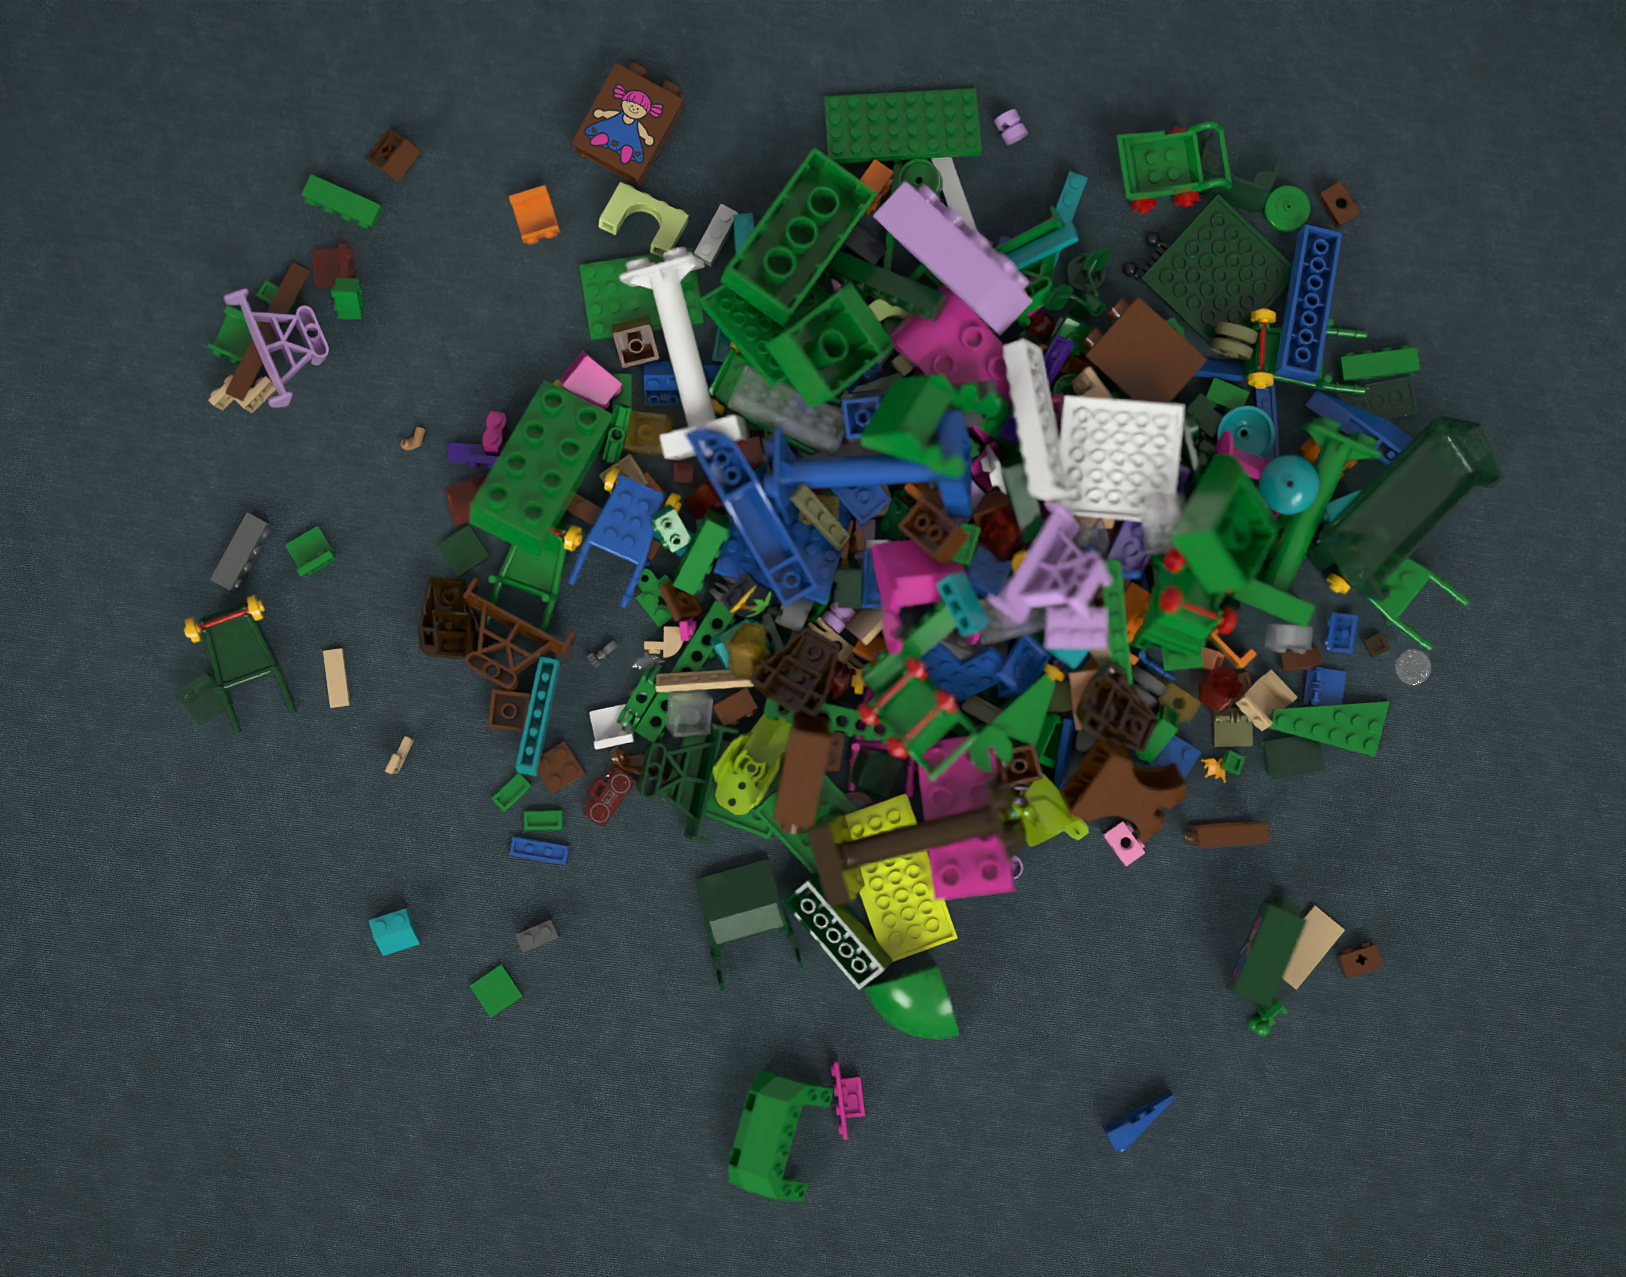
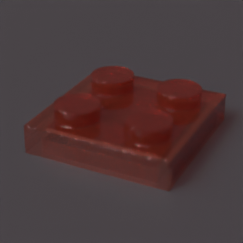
M996 507L980 539L999 562H1006L1022 531L1002 507Z

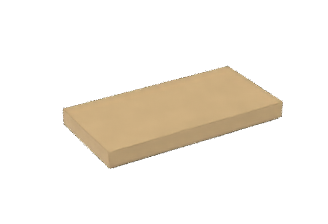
M1315 905L1303 918L1307 920V923L1283 977V980L1296 990L1345 931Z

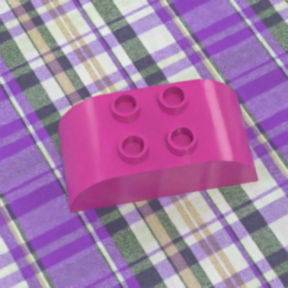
M940 285L936 289L944 293L947 302L936 322L924 320L919 315L911 313L888 333L896 344L894 349L919 376L943 374L950 384L995 380L997 394L1000 393L1012 410L1015 407L1014 401L1010 396L1011 385L1007 379V364L1003 359L1004 345L976 313L949 288ZM977 425L967 428L983 448L987 444L997 441Z

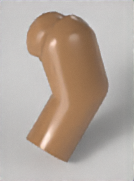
M416 427L414 436L403 439L401 447L406 451L419 447L422 443L425 429Z

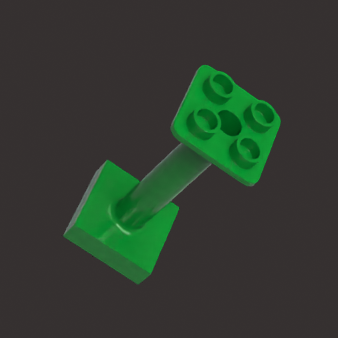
M1321 416L1319 419L1313 418L1311 423L1301 424L1299 430L1311 435L1320 448V452L1313 465L1319 479V490L1314 502L1305 510L1291 514L1263 579L1260 582L1253 579L1248 589L1234 590L1232 593H1226L1228 596L1304 628L1307 627L1316 606L1289 595V590L1348 460L1381 459L1382 453L1374 450L1378 442L1377 440L1359 432L1355 434L1349 433L1347 438L1341 436L1338 433L1342 425Z

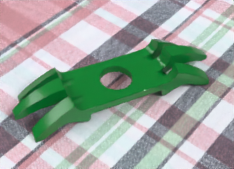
M650 664L645 670L639 684L616 721L620 723L626 712L629 711L622 730L625 731L632 718L636 715L637 717L631 728L635 732L639 721L656 693L654 681L656 674L662 668L661 665L657 666L648 680L646 678L654 665ZM639 692H644L647 695V700L644 703H639L636 700Z

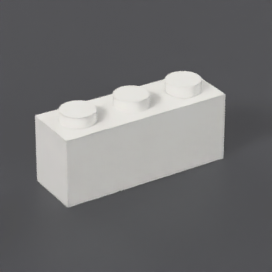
M721 204L697 246L694 256L712 267L734 226L733 215L738 214V212Z

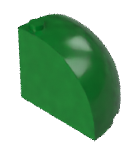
M936 962L863 986L864 992L876 1012L901 1032L930 1040L949 1039L960 1036Z

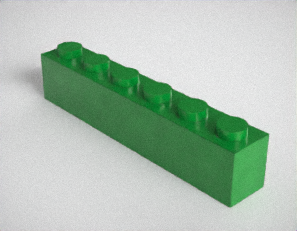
M943 599L935 604V608L930 613H924L916 625L912 624L905 631L906 634L901 638L898 637L902 641L901 650L898 654L893 655L888 649L886 651L882 650L874 662H869L862 668V679L877 695L897 679L905 669L909 668L905 661L910 656L915 660L920 659L957 626Z

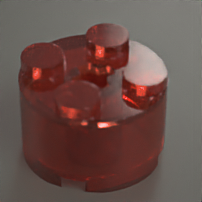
M1224 666L1214 668L1199 683L1198 700L1209 708L1222 713L1241 697L1244 690L1243 683L1240 684L1238 674L1232 669Z

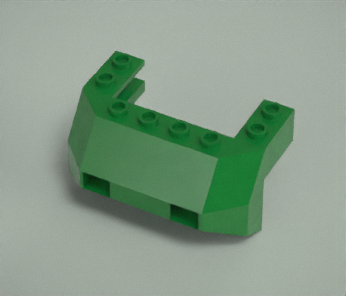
M767 1068L760 1069L749 1088L729 1160V1183L776 1200L803 1202L808 1183L797 1181L798 1178L794 1176L783 1175L802 1104L829 1108L834 1089L819 1082L791 1079Z

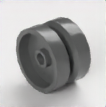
M1132 665V681L1134 682L1133 686L1137 689L1136 694L1141 701L1146 702L1150 710H1153L1157 700L1150 693L1162 696L1167 687L1153 675Z

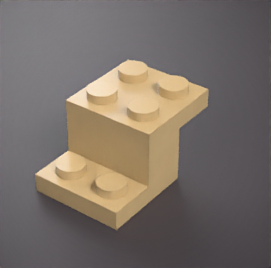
M1090 367L1085 369L1071 382L1073 390L1080 397L1112 399Z
M231 374L225 379V384L220 389L217 388L211 393V398L208 401L223 411L235 399L245 410L253 413L276 388L270 378L267 376L261 377L254 383V388L251 386L243 402L225 394L234 376Z

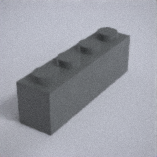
M247 512L210 580L230 591L238 590L243 583L242 577L244 573H247L252 567L251 561L254 555L257 556L262 548L261 542L269 536L271 524Z

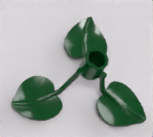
M1112 246L1100 247L1092 251L1085 259L1083 268L1087 270L1086 273L1093 291H1088L1079 298L1074 294H1070L1073 289L1071 285L1063 284L1053 291L1045 307L1050 310L1059 309L1067 304L1069 298H1073L1075 301L1069 308V314L1072 317L1088 319L1090 312L1094 316L1100 315L1106 305L1099 299L1100 293L1097 291L1091 272H1096L1103 268L1112 250L1115 248Z

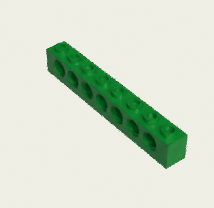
M716 600L671 673H682V670L686 667L691 668L692 672L705 671L706 666L704 664L707 659L712 660L716 651L712 644L705 646L702 643V638L705 635H710L714 638L724 632L728 626L731 628L737 620L734 617L735 614L731 613L725 605ZM715 619L723 621L721 629L713 628L712 623ZM696 651H700L703 655L700 662H694L692 659V654ZM672 691L658 692L636 727L635 732L651 742H660L666 733L663 731L667 724L671 725L676 717L674 712L677 708L681 709L686 701L684 696L687 691H682L678 695L673 694ZM665 700H669L672 703V708L669 711L662 709L661 705ZM655 716L660 717L662 720L661 726L657 728L651 723L652 718Z
M767 698L764 714L768 715L767 718L772 720L784 718L787 723L791 724L793 712H781L780 705ZM825 702L819 712H827L828 718L832 719V733L839 730L843 731V735L854 737L855 734L862 735V739L869 741L877 738L881 739L883 744H887L886 740L893 735L886 727L883 733H876L874 726L869 722L864 729L856 728L855 722L861 719L859 717L861 713L858 709ZM839 715H844L847 718L845 725H839L836 722V718Z

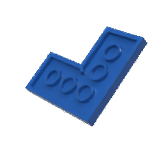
M939 641L919 660L926 666L924 670L928 673L930 679L944 692L948 691L956 699L955 701L960 703L1001 682L1002 680L996 673L1005 658L989 646L961 661Z

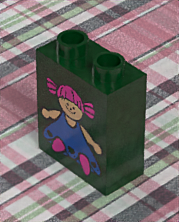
M1275 896L1272 905L1264 902L1261 903L1226 985L1228 989L1266 1007H1271L1307 923V920L1298 917L1302 906Z

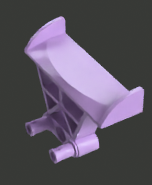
M247 289L224 296L226 304L241 305L261 360L280 395L269 400L270 407L288 406L292 393H286L283 385L309 360H312L311 363L313 365H320L326 359L329 352L328 344L313 310L309 306H301L297 309L295 315L251 312L246 301ZM255 321L270 322L278 342L266 346ZM278 323L290 324L284 336ZM294 326H297L296 329H298L306 348L287 342ZM307 332H315L316 337H309ZM282 349L290 371L282 379L279 378L269 353ZM291 353L302 356L303 358L297 364H295V361Z
M1047 501L1045 506L1052 512V515L1001 598L989 595L987 598L1001 612L1021 624L1031 607L1068 603L1073 610L1081 614L1082 618L1088 619L1092 616L1090 613L1093 614V610L1087 603L1099 583L1103 586H1109L1111 584L1110 581H1113L1112 576L1107 572L1106 564L1097 553L1091 552L1084 556L1071 542L1080 526L1065 506ZM1066 578H1071L1069 583L1067 584Z

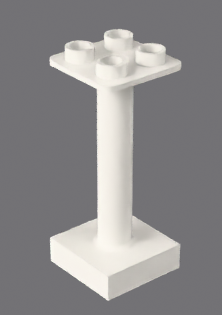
M679 248L665 252L663 254L665 262L661 264L649 263L648 258L627 263L628 273L620 275V281L631 287L640 285L653 290L688 423V428L660 435L665 458L681 460L696 456L685 434L698 429H710L721 432L731 438L735 444L751 441L746 418L734 415L717 420L715 417L680 281L690 271L705 267L704 261L694 256L692 252H687L686 248Z

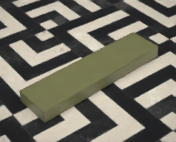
M800 484L790 499L836 550H841L851 535L805 484Z

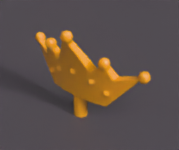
M1214 758L1201 759V762L1206 763L1204 769L1208 767L1207 774L1205 775L1206 778L1209 775L1216 774L1215 779L1221 777L1223 782H1226L1225 771L1220 769L1222 758L1218 762Z

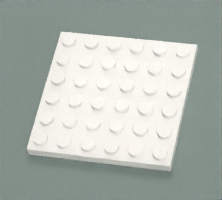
M1065 396L1060 447L1070 495L1055 500V503L1065 506L1071 515L1172 524L1184 405Z

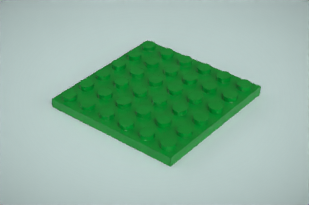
M816 281L783 327L724 284L700 298L698 303L773 388L788 377L765 345L825 299L828 293Z

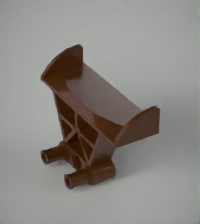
M474 577L463 595L469 606L482 612L478 651L471 652L466 657V663L473 672L506 690L514 692L518 689L519 684L516 675L550 650L568 660L576 640V632L572 631L564 644L477 596L479 579ZM488 616L513 629L507 640L487 630ZM520 633L543 647L530 654L513 645ZM486 636L496 641L497 644L485 648ZM507 648L510 669L486 656ZM513 651L526 658L516 666ZM496 667L497 672L494 675H488L489 668Z

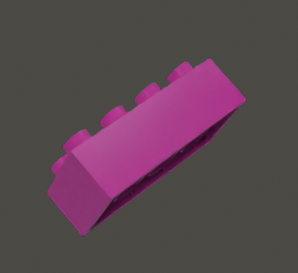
M969 737L937 741L922 757L934 769H937ZM970 747L933 781L929 780L926 770L918 764L925 821L985 806L988 797L987 782L994 773L999 772L1001 775L994 748L989 747L987 750L991 758L993 773L984 772L973 764L969 754ZM993 834L929 850L935 900L943 901L1016 892L1012 860H1006L1002 843Z

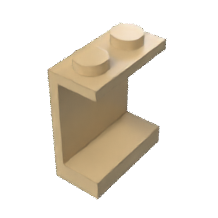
M1269 670L1244 693L1236 704L1253 721V724L1263 731L1273 724L1270 720L1272 709L1285 708L1294 702L1297 696L1272 670Z

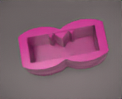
M491 411L486 420L487 430L483 435L482 441L486 455L499 457L504 449L503 439L506 437L508 426L505 413Z

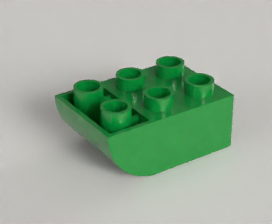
M849 280L765 346L811 409L833 398L885 356L896 344L852 281Z
M1217 454L1212 459L1206 472L1202 475L1201 481L1192 498L1188 501L1178 524L1173 528L1171 537L1174 546L1182 552L1190 564L1193 575L1199 578L1208 593L1248 589L1277 533V521L1239 460L1232 455Z

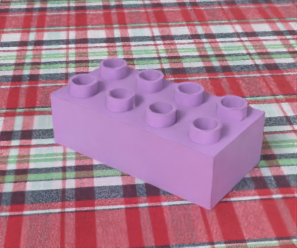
M905 181L873 215L921 263H924L938 279L959 296L999 335L1032 302L1023 291L1029 284V281L1017 271V268L1001 253L998 254L976 230L969 228L965 224L966 222L949 206L947 208L925 184H922L916 191Z

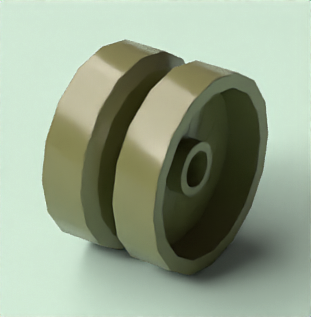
M1217 322L1214 332L1219 337L1212 339L1210 350L1231 358L1251 360L1253 349L1246 344L1256 343L1258 333L1240 325Z

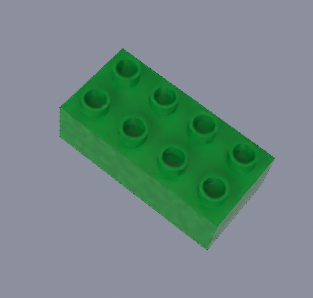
M813 148L726 268L720 282L783 327L878 193L819 150Z
M544 380L473 500L470 510V523L539 558L608 437L613 414Z

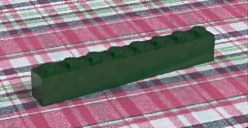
M839 250L821 273L824 278L833 279L841 285L851 280L859 293L864 292L876 300L886 301L890 306H898L907 313L919 315L924 320L936 322L947 304L944 293Z

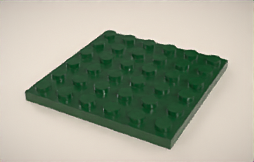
M1216 194L1145 272L1140 280L1206 343L1211 345L1212 339L1219 337L1214 332L1217 322L1232 323L1250 329L1254 324L1251 322V312L1260 308L1268 309L1289 286L1292 264L1219 194Z

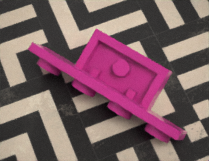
M837 1059L834 1061V1065H831L832 1076H836L837 1084H834V1094L839 1098V1103L836 1104L837 1115H841V1123H838L839 1134H843V1139H848L846 1118L865 1116L861 1076L841 1078L840 1062Z

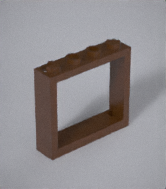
M1258 821L1186 825V830H1183L1184 841H1187V845L1198 848L1270 843L1269 824Z

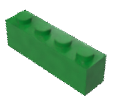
M310 174L301 194L306 199L305 202L314 207L320 205L323 207L322 210L330 214L336 212L345 221L350 222L352 219L358 222V226L366 230L369 227L375 229L383 211V207L380 204Z
M1410 345L1400 346L1399 350L1383 348L1377 353H1373V350L1362 351L1361 355H1354V352L1344 353L1342 357L1337 359L1340 382L1411 374L1420 370L1417 347L1411 348Z

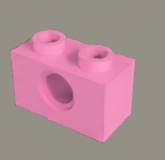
M1119 821L1102 835L1123 865L1128 866L1145 854L1143 850L1145 846L1139 838H1134L1132 835L1134 830L1128 822L1124 824L1123 821ZM1123 837H1128L1130 840V844L1126 848H1123L1120 844Z

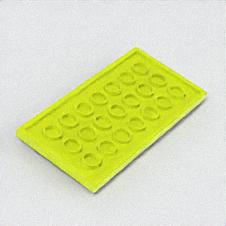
M906 793L845 814L852 839L917 823ZM927 851L860 867L865 883L864 887L859 891L875 938L878 944L891 957L892 962L957 939L945 901H938L934 898L930 859Z

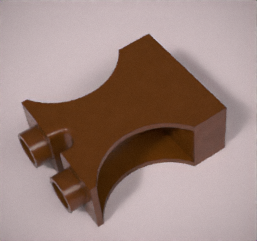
M1098 738L1063 786L1060 794L1069 814L1084 821L1091 822L1105 816H1120L1129 819L1141 843L1145 845L1151 835L1159 832L1165 823V814L1158 810V808L1164 807L1170 810L1174 804L1182 802L1186 796L1188 785L1175 763L1156 769L1139 768L1132 765V761L1123 746Z

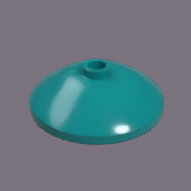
M1239 406L1230 410L1221 419L1217 429V442L1224 431L1229 430L1233 438V447L1262 458L1270 451L1275 439V429L1272 420L1264 411L1254 406ZM1242 430H1246L1247 432L1246 436L1241 437L1240 435Z
M1292 455L1282 456L1271 461L1263 470L1259 482L1260 494L1264 502L1276 512L1282 514L1299 513L1314 502L1319 490L1318 475L1313 466L1305 459ZM1287 481L1293 482L1292 488L1286 486Z

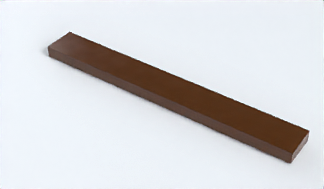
M292 262L266 313L288 315L310 274V270ZM261 322L258 329L265 345L273 344L276 336L270 322ZM278 323L280 329L282 328L284 323ZM253 339L225 391V394L243 402L263 365Z

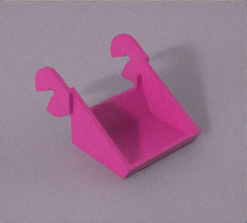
M914 540L874 544L871 548L884 612L882 626L885 642L889 652L893 655L898 654L902 646V641L893 634V630L900 625L897 617L900 606L938 602L943 599L936 586L948 575L964 572L967 578L961 564L949 561L944 566ZM979 633L964 636V639L970 645L975 644L978 641Z

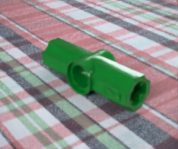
M616 403L602 458L611 463H619L632 407L623 403ZM618 429L622 432V436L616 437L612 431Z

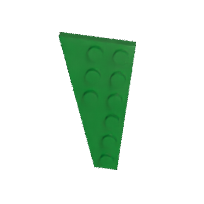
M1390 701L1272 709L1270 720L1273 724L1268 728L1376 757Z

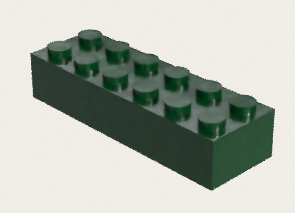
M817 872L783 901L858 990L884 971L893 961L844 903L831 907L828 906L820 875Z

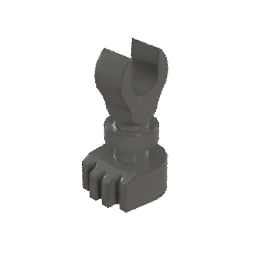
M613 640L602 650L599 649L596 655L592 652L587 658L595 668H598L602 665L600 660H605L606 656L617 649L619 645Z

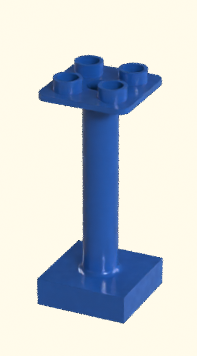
M944 412L939 420V445H941L942 460L947 462L952 455L957 453L965 463V470L958 477H949L933 472L928 466L891 454L797 460L788 445L781 426H776L775 437L768 438L765 442L766 459L768 462H773V474H765L764 486L766 497H772V507L775 513H782L786 524H792L793 501L790 497L800 484H805L810 489L939 481L948 517L972 516L971 443L963 412Z

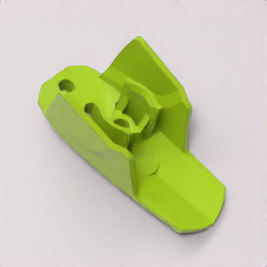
M763 714L749 733L742 734L739 738L732 741L713 769L714 780L718 784L715 796L720 806L735 815H743L761 802L774 781L785 755L791 726L790 723L786 722V719L772 720L767 718L768 715ZM745 783L746 788L741 790L739 784ZM731 799L736 800V804L734 806L729 805V801Z
M1044 774L1043 779L1024 783L1023 786L1029 785V789L1021 790L1016 797L1026 798L1029 803H1012V807L1017 814L1014 818L1022 817L1027 831L1026 842L1029 847L1038 845L1063 831L1076 840H1080L1089 833L1088 826L1082 819L1069 814L1060 791Z

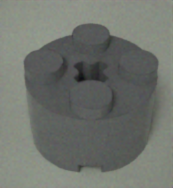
M803 597L785 608L782 605L775 623L800 633L813 601Z

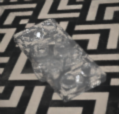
M1181 495L1140 498L1145 555L1167 553L1174 546L1171 537L1172 531L1182 516Z

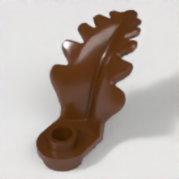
M616 746L615 749H612V761L618 764L622 771H632L637 775L641 774L645 751L634 756H628L626 749L622 746ZM655 765L649 767V775L656 773ZM668 765L664 766L661 777L662 780H666V782L668 781L671 772H668Z

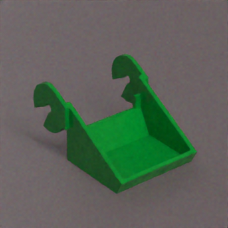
M943 374L895 379L860 437L861 442L865 447L928 466L933 472L949 477H958L965 470V463L962 458L955 453L947 462H944L942 460L941 445L928 446L927 440L947 407L966 413L974 411L991 416L998 412L1000 401L992 390L982 400H979L977 398L978 390L976 383L964 384L959 393H957Z
M1047 674L1040 675L1037 682L1018 699H1009L1003 704L1000 709L1004 712L989 725L983 722L977 727L979 738L970 746L969 754L971 761L978 769L993 773L991 758L987 752L989 747L994 748V752L1008 765L1013 751L1011 739H1018L1036 745L1055 686V682Z

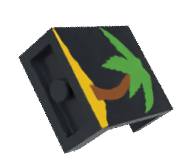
M745 572L720 599L731 613L756 621L778 599V596L773 589L758 584L751 573Z

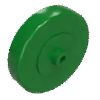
M1283 185L1274 189L1264 203V216L1267 222L1274 229L1281 232H1291L1299 229L1307 221L1311 211L1307 195L1300 188L1292 185Z

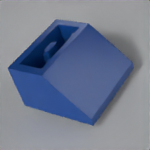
M645 362L643 374L645 406H683L672 362Z

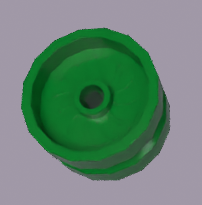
M913 159L907 162L901 168L898 175L899 187L906 181L917 191L922 184H925L937 197L940 196L943 189V178L940 171L930 161L925 159Z

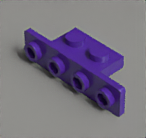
M450 442L448 446L447 460L449 462L468 463L469 467L487 465V468L492 469L499 458L486 455L483 445Z

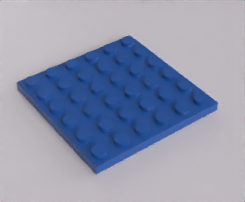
M810 488L811 492L848 532L853 514L836 495L820 499L818 490ZM793 503L792 524H786L782 513H776L818 586L816 590L804 598L827 604L842 549L836 550ZM731 517L729 523L731 525L730 534L726 542H723L714 572L740 579L745 572H749L758 584L773 589Z

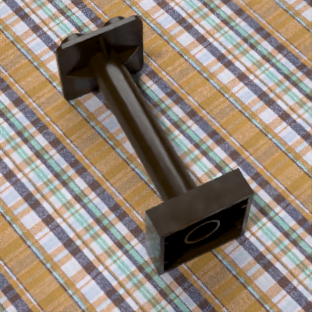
M999 772L994 773L986 784L988 797L985 806L855 839L851 837L844 811L822 816L813 825L812 829L809 828L807 830L828 906L851 902L865 885L860 867L992 834L1002 843L1006 860H1013L1018 850L1023 848V841L1027 840V831L1022 817L1013 819L1012 803L1017 802L1012 780L1003 781Z

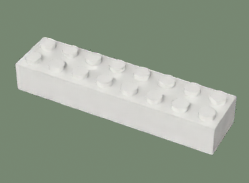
M1025 339L1003 346V359L1008 369L1007 379L1011 385L1010 396L1015 406L1014 416L1018 422L1017 432L1022 442L1021 452L1025 458L1026 464L1024 469L1029 479V492L1032 496L1049 502L1069 496L1068 482L1042 349Z

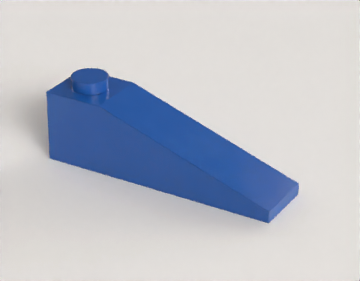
M1169 1092L1103 1127L1114 1150L1122 1152L1130 1147L1129 1144L1133 1143L1175 1099L1174 1095Z

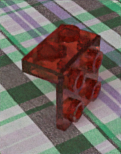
M347 243L339 244V248L314 250L312 252L314 282L317 288H331L335 286L336 278L355 279V269L352 268L354 253Z

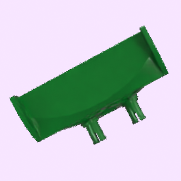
M1051 206L1052 218L997 246L994 250L998 254L1001 253L1005 256L1066 225L1056 208ZM1056 252L1017 270L1029 281V284L1023 291L1032 300L1016 318L1020 327H1025L1023 322L1027 326L1030 324L1031 319L1026 314L1045 305L1050 295L1057 289L1052 282Z

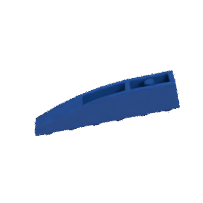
M1318 390L1315 391L1305 404L1308 409L1319 417H1325L1342 425L1339 432L1345 437H1348L1349 433L1355 434L1359 432L1377 440L1378 442L1374 450L1382 453L1381 459L1375 460L1395 475L1401 474L1405 470L1419 446L1418 442L1390 421Z

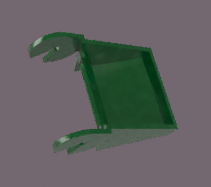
M770 859L695 879L707 932L712 943L709 946L713 967L716 969L721 991L725 990V985L717 958L721 956L719 949L724 948V942L777 927L779 932L786 931L787 937H791L798 966L800 969L803 968L792 924L787 923Z

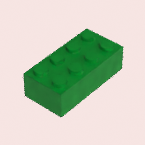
M708 508L675 572L673 586L692 595H695L697 590L700 591L705 582V574L709 575L713 567L712 562L714 558H718L721 552L722 541L726 542L729 537L731 525H729L728 517Z

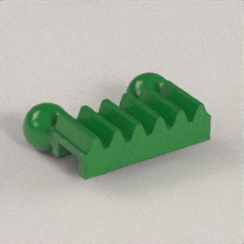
M1273 1000L1270 1008L1262 1005L1257 1009L1260 1015L1258 1017H1251L1248 1021V1026L1250 1030L1256 1032L1259 1036H1267L1271 1031V1026L1276 1023L1272 1018L1279 1012L1283 1014L1288 1012L1279 1002Z

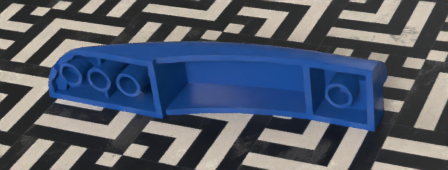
M698 429L686 433L685 436L783 607H787L816 590L818 586L735 442L727 435L710 429Z

